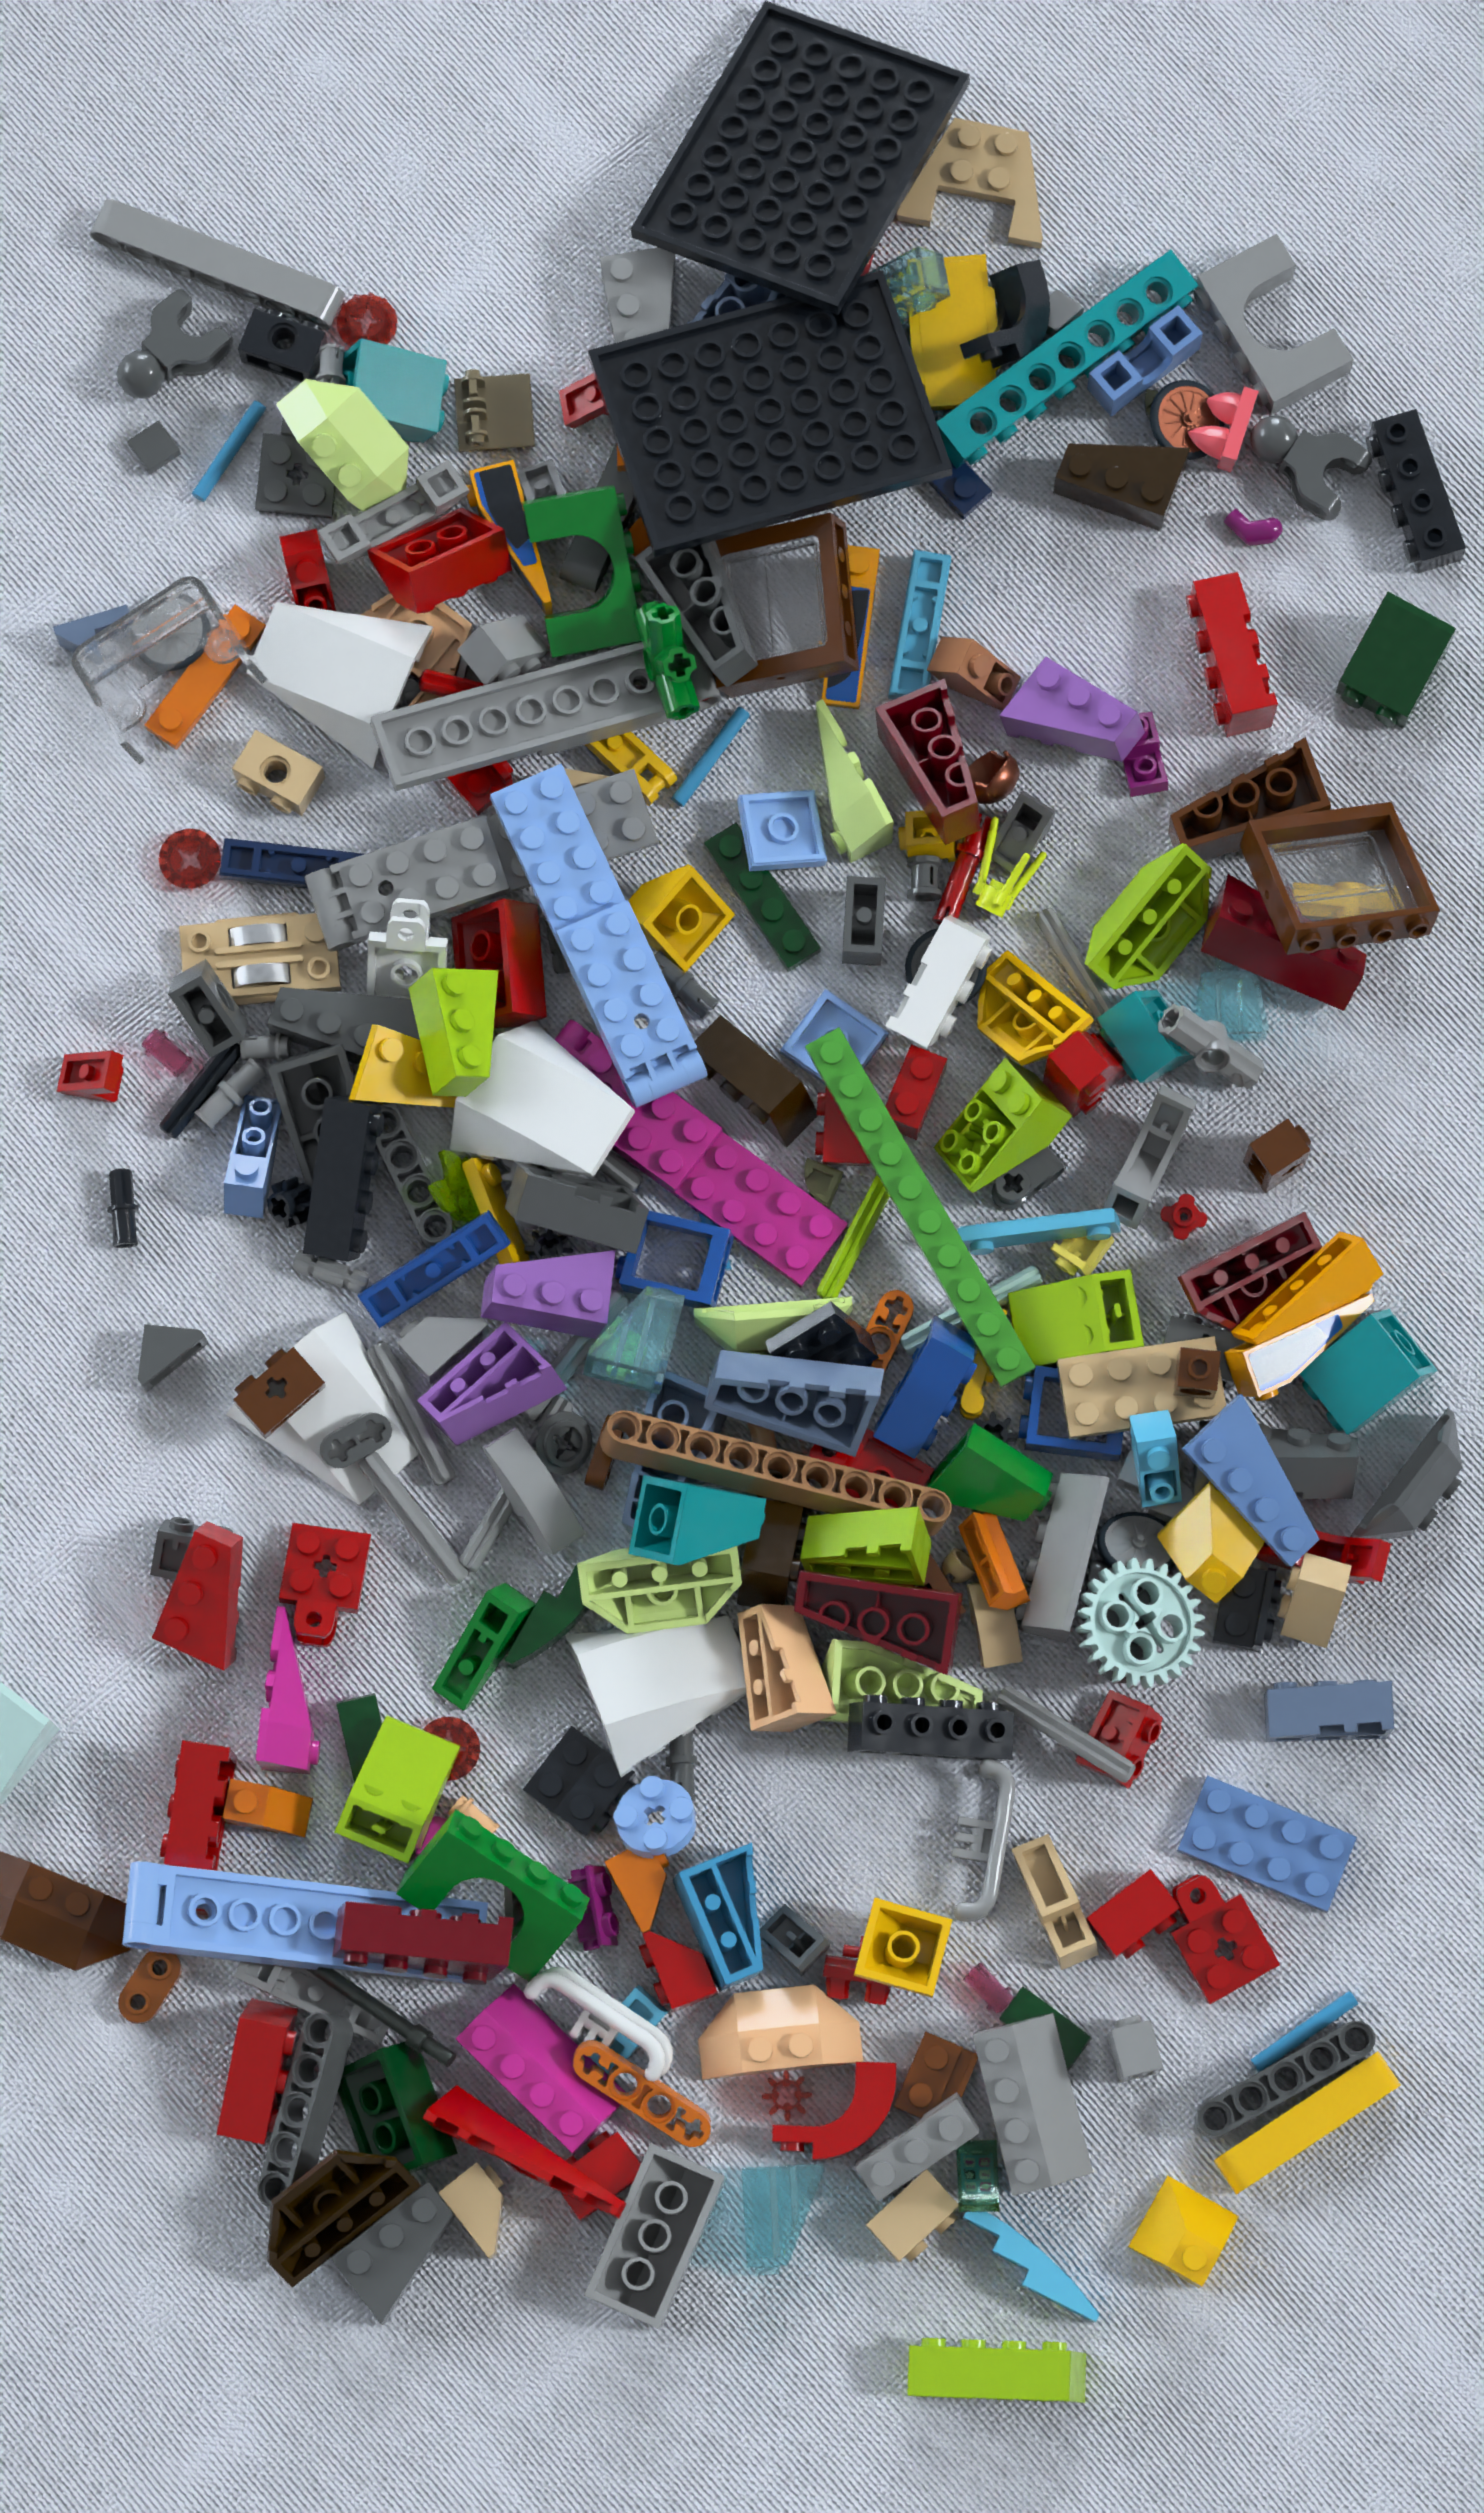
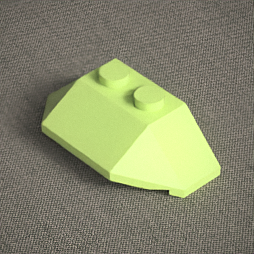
M305 379L276 403L297 442L343 496L362 512L406 489L409 446L359 387Z
M852 1296L694 1308L695 1324L727 1351L772 1356L769 1354L765 1343L766 1340L830 1301L849 1316L852 1312Z
M737 1546L679 1566L628 1554L629 1548L616 1549L577 1563L582 1604L627 1634L707 1624L733 1592L742 1584Z

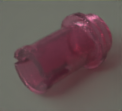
M154 1029L141 1045L146 1050L145 1055L148 1057L152 1055L173 1073L174 1077L180 1076L190 1065L192 1058L187 1056L167 1038L168 1033L166 1031L160 1032L158 1029Z
M982 1962L978 1963L963 1978V1981L988 2004L986 2009L988 2011L993 2010L997 2015L1014 1999V1996L1010 1993L1012 1989L1009 1986L1005 1988Z

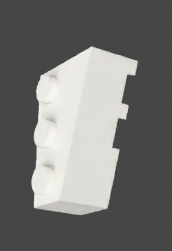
M951 915L945 917L922 957L921 965L912 983H908L903 995L905 997L894 1017L890 1016L885 1026L926 1048L937 1042L941 1036L947 1039L957 1020L956 1017L952 1016L958 1002L965 1004L975 983L969 981L975 968L977 967L982 970L992 952V948L987 946L991 936Z

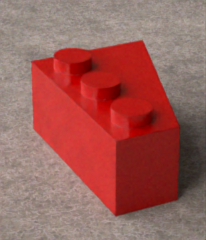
M252 1998L240 2015L217 2135L263 2145L266 2143L273 2132L279 2109L276 2108L279 2094L283 2095L289 2071L285 2070L288 2055L292 2056L295 2048L297 2032L294 2031L299 2008Z

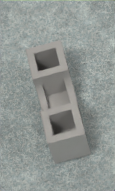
M956 2092L923 2114V2118L911 2128L893 2139L889 2137L856 2159L855 2169L876 2200L880 2201L980 2133V2125Z

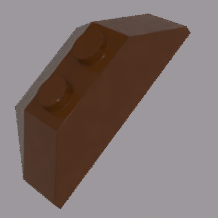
M0 1851L1 1940L74 1971L131 1951L132 1948L122 1945L126 1903L37 1864Z

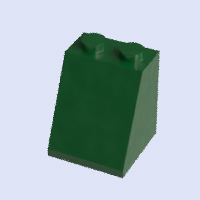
M1387 592L1341 676L1336 693L1340 694L1342 701L1349 706L1360 709L1362 706L1373 712L1375 718L1382 724L1389 727L1397 725L1404 729L1446 656L1456 628L1400 597Z

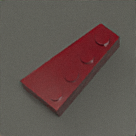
M1227 874L1209 908L1201 952L1343 1011L1346 1009L1364 976L1367 954L1353 946L1345 949L1317 950L1309 954L1295 953L1286 955L1260 892L1230 874ZM1297 914L1300 923L1310 922Z

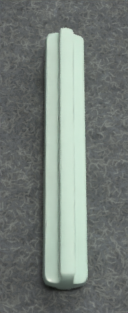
M1029 1266L990 1287L1000 1306L1008 1303V1293L1037 1287L1042 1284L1043 1280L1038 1269L1035 1266ZM954 1307L938 1315L939 1318L959 1329L964 1326ZM932 1319L902 1335L900 1344L908 1355H912L916 1348H921L930 1332L931 1327L929 1324Z

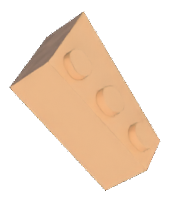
M759 1604L737 1613L751 1731L791 1732L836 1715L837 1712L803 1615L794 1612V1605Z

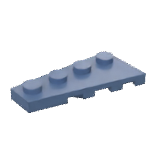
M1238 1394L1181 1450L1284 1564L1292 1567L1319 1540V1537L1243 1394Z

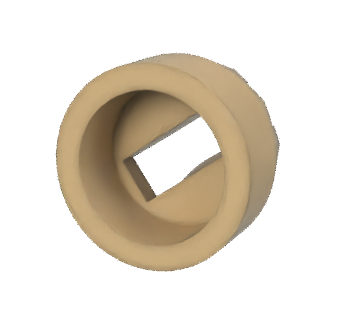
M954 1548L942 1563L943 1575L946 1576L950 1573L954 1576L951 1580L952 1583H963L975 1573L970 1556L958 1548Z

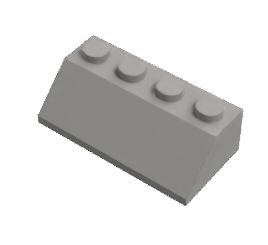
M1061 1473L1058 1483L1050 1482L1048 1490L1052 1492V1495L1047 1505L1052 1506L1049 1521L1040 1520L1035 1543L1042 1544L1039 1559L1030 1558L1025 1581L1032 1582L1029 1594L1030 1601L1019 1605L1016 1612V1619L1022 1620L1021 1632L1063 1643L1067 1642L1110 1478L1098 1475Z
M1051 2013L974 2032L972 2036L1012 2196L1051 2187L1093 2173L1054 2014Z
M650 2143L626 2197V2206L620 2218L616 2220L584 2296L662 2330L727 2180L726 2176Z

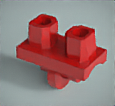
M861 1935L860 1947L844 1944L843 1957L825 1956L823 1977H827V1997L848 1999L850 1982L857 1981L867 1983L865 2002L878 2005L886 2004L892 1986L854 1976L863 1935Z

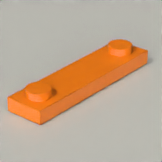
M235 604L209 638L208 645L203 654L187 667L144 725L145 729L177 750L257 644L266 625Z

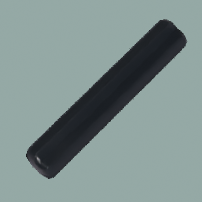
M236 1043L208 1060L160 1122L159 1127L165 1134L174 1139L178 1138L195 1116L194 1112L205 1103L217 1085L240 1058V1044Z

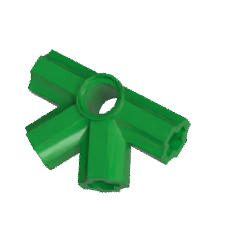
M659 601L646 603L641 608L635 610L634 618L644 646L643 659L647 675L651 682L656 683L667 719L677 721L688 718L699 711L700 705L690 677L693 670L697 668L695 656L688 653L683 641L681 613L677 606L667 605Z

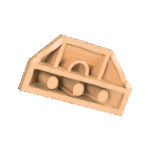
M815 1984L734 1993L698 2039L702 2080L863 2062L859 2021L834 2000L827 1997V1994Z

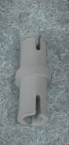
M249 1058L226 1082L222 1080L217 1085L219 1089L194 1113L212 1130L235 1105L240 1107L244 1103L243 1098L267 1074L253 1059Z

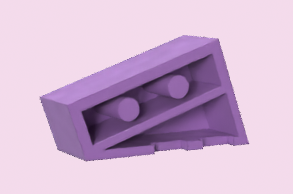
M1046 656L999 715L1007 736L1019 738L1020 736L1040 740L1042 744L1049 746L1058 744L1075 748L1076 752L1119 762L1126 758L1145 733L1136 710Z
M615 1250L496 1265L485 1279L480 1317L596 1339L608 1322Z
M504 1322L417 1401L433 1423L458 1446L567 1390V1387L553 1367L507 1322Z

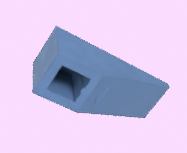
M252 1095L244 1097L224 1180L225 1214L255 1218L264 1217L282 1116L278 1099Z

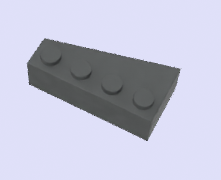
M716 541L654 557L652 548L649 546L634 557L667 605L678 607L681 613L682 628L712 672L726 687L732 685L758 665Z
M280 987L267 1022L271 1035L275 1036L276 1032H278L281 1036H288L291 1042L315 1050L343 1044L348 1061L360 1065L372 1024L380 1025L420 1040L411 999Z
M1200 1420L1198 1432L1210 1421ZM1258 1423L1294 1492H1297L1301 1499H1352L1359 1459L1358 1438L1339 1432L1328 1435L1310 1433L1302 1428H1292L1290 1430L1275 1429ZM1195 1464L1193 1498L1210 1482Z

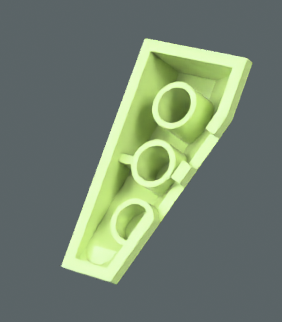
M821 699L816 702L815 714L834 830L830 837L837 852L840 855L846 853L850 863L891 844L894 821L871 778L864 780V773L856 753L852 751L845 752L844 747L847 746L845 736L826 703Z
M832 1639L821 1667L837 1714L820 1721L848 1723L849 1703L862 1702L863 1695L869 1694L888 1696L887 1703L901 1704V1697L925 1698V1706H939V1700L963 1701V1708L976 1709V1703L982 1702L983 1690L934 1671L866 1641Z

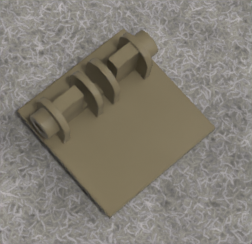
M469 369L465 371V377L454 379L459 452L535 447L530 373L483 377L480 376L479 370Z

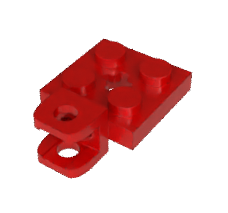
M868 1428L865 1431L855 1457L835 1451L834 1456L827 1457L822 1452L824 1447L816 1444L813 1445L808 1457L879 1475L884 1473L888 1477L925 1486L934 1471V1468L921 1460L913 1459L873 1437L874 1432ZM845 1489L849 1496L860 1498L856 1491ZM884 1499L888 1506L899 1508L895 1501Z
M292 1523L279 1593V1603L296 1605L294 1627L300 1644L324 1648L329 1647L336 1634L339 1611L358 1614L372 1540L371 1534ZM324 1559L330 1560L331 1565L337 1566L336 1571H329L327 1577H321L319 1570L314 1568L317 1563H321ZM314 1623H319V1624H320V1625H318V1626H316V1627H311V1626H310V1625H312V1624H314Z
M1199 1874L1193 1875L1172 1888V1897L1180 1906L1179 1913L1186 1923L1172 1930L1169 1934L1208 2004L1216 2002L1280 1965L1242 1894L1238 1893L1224 1901L1215 1884L1208 1877ZM1197 1888L1200 1891V1898L1197 1902L1193 1903L1190 1899V1893L1193 1889ZM1220 1938H1224L1226 1942L1233 1941L1235 1944V1948L1232 1949L1233 1956L1228 1960L1224 1956L1217 1957L1214 1953L1219 1948L1217 1940Z

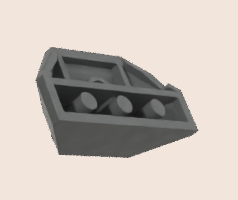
M1449 1408L1445 1410L1350 1537L1385 1540L1409 1537L1417 1527L1422 1531L1427 1529L1438 1514L1433 1509L1436 1502L1441 1496L1448 1501L1462 1483L1456 1477L1463 1467L1455 1415Z

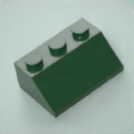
M405 2042L381 2048L344 2067L338 2094L360 2153L396 2157L411 2174L458 2154L452 2137L434 2129L423 2119L426 2110L438 2100L421 2053H418Z

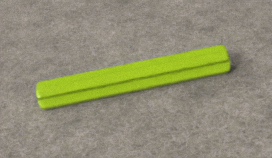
M878 1175L873 1180L817 1288V1295L822 1299L838 1297L890 1197Z

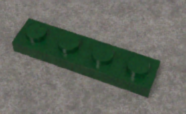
M737 822L704 842V848L787 972H790L821 952V947L770 871L749 872L743 832Z

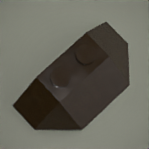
M344 2150L333 2151L271 2200L267 2250L269 2265L293 2288L421 2186L419 2181L396 2157Z

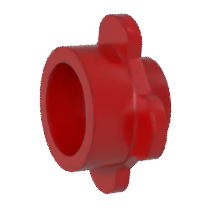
M1182 1194L1178 1202L1172 1206L1163 1207L1160 1213L1162 1221L1168 1223L1169 1228L1173 1231V1236L1178 1240L1187 1239L1189 1234L1196 1228H1203L1207 1223V1215L1198 1210L1194 1204L1195 1199L1190 1194ZM1186 1214L1188 1218L1186 1220H1182L1180 1218V1215Z

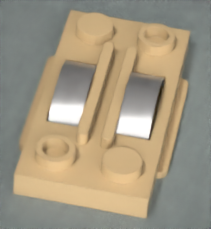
M294 912L219 919L215 923L179 926L182 972L207 959L238 1006L275 1002L280 987L329 992L341 991L338 950L328 951L316 913L300 915Z

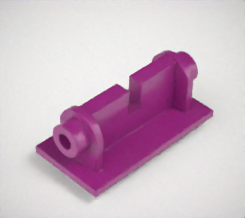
M587 1865L584 1868L570 1871L572 1878L568 1879V1883L578 1887L583 1894L590 1898L587 1905L588 1913H584L582 1921L576 1927L579 1944H583L584 1951L599 1949L600 1946H619L617 1939L619 1922L617 1916L612 1911L610 1899L612 1882L610 1876L605 1871V1866Z

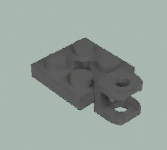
M283 417L282 435L263 433L255 509L257 512L332 519L336 486L297 442ZM296 466H302V471L308 473V478L302 479L300 485L295 486L293 485V480L287 477L288 472L294 471Z

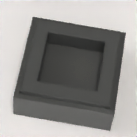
M159 420L127 441L128 446L149 475L181 455L179 447Z

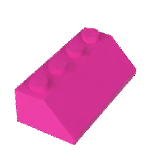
M515 1984L511 1985L489 2004L456 2038L457 2042L572 2155H575L622 2106L576 2074L573 2068V2058L578 2045L532 2000L527 1999L524 1992ZM585 2054L583 2055L585 2058L584 2067L589 2069L591 2065H597L590 2057ZM604 2071V2076L601 2079L606 2081L608 2074ZM614 2081L615 2087H616L619 2091L625 2092V2091Z

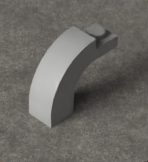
M1161 1085L1134 1146L1103 1206V1209L1113 1208L1120 1219V1223L1135 1230L1138 1228L1169 1167L1197 1104V1101L1164 1085Z

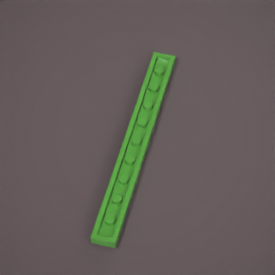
M840 1027L805 1046L807 1054L1000 1389L1035 1370L1034 1363Z

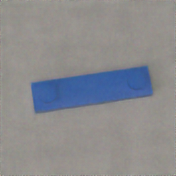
M488 1210L364 1289L357 1296L377 1326L381 1328L509 1246L511 1241L490 1210Z

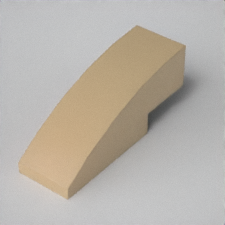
M1049 1834L1012 1848L1011 1850L1061 1970L1099 1955L1096 1940L1081 1910L1079 1899Z

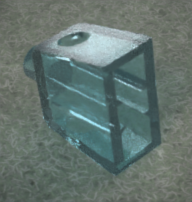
M1215 957V972H1203L1200 975L1194 1013L1205 1021L1214 1020L1223 1023L1227 1029L1228 1037L1234 1041H1265L1269 1028L1257 975L1249 971H1239L1237 966Z

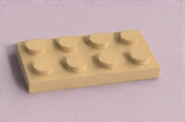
M1215 1336L1057 1359L1069 1440L1130 1431V1415L1169 1410L1173 1424L1213 1419L1226 1406L1220 1367L1218 1387L1214 1399L1173 1395L1177 1355L1180 1348L1187 1347L1217 1351Z

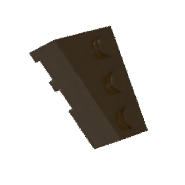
M1068 443L1055 477L1053 493L1161 531L1187 465L1190 448Z
M774 1469L768 1470L773 1477L783 1479L779 1471ZM757 1495L756 1497L766 1499L764 1509L765 1520L761 1526L759 1539L746 1543L741 1567L742 1584L738 1590L737 1604L754 1607L759 1604L785 1605L790 1581L797 1582L801 1560L800 1558H795L797 1546H803L807 1525L802 1523L803 1513H811L812 1509Z

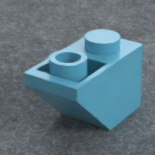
M1169 1410L1130 1415L1132 1451L1142 1508L1182 1502L1177 1436Z

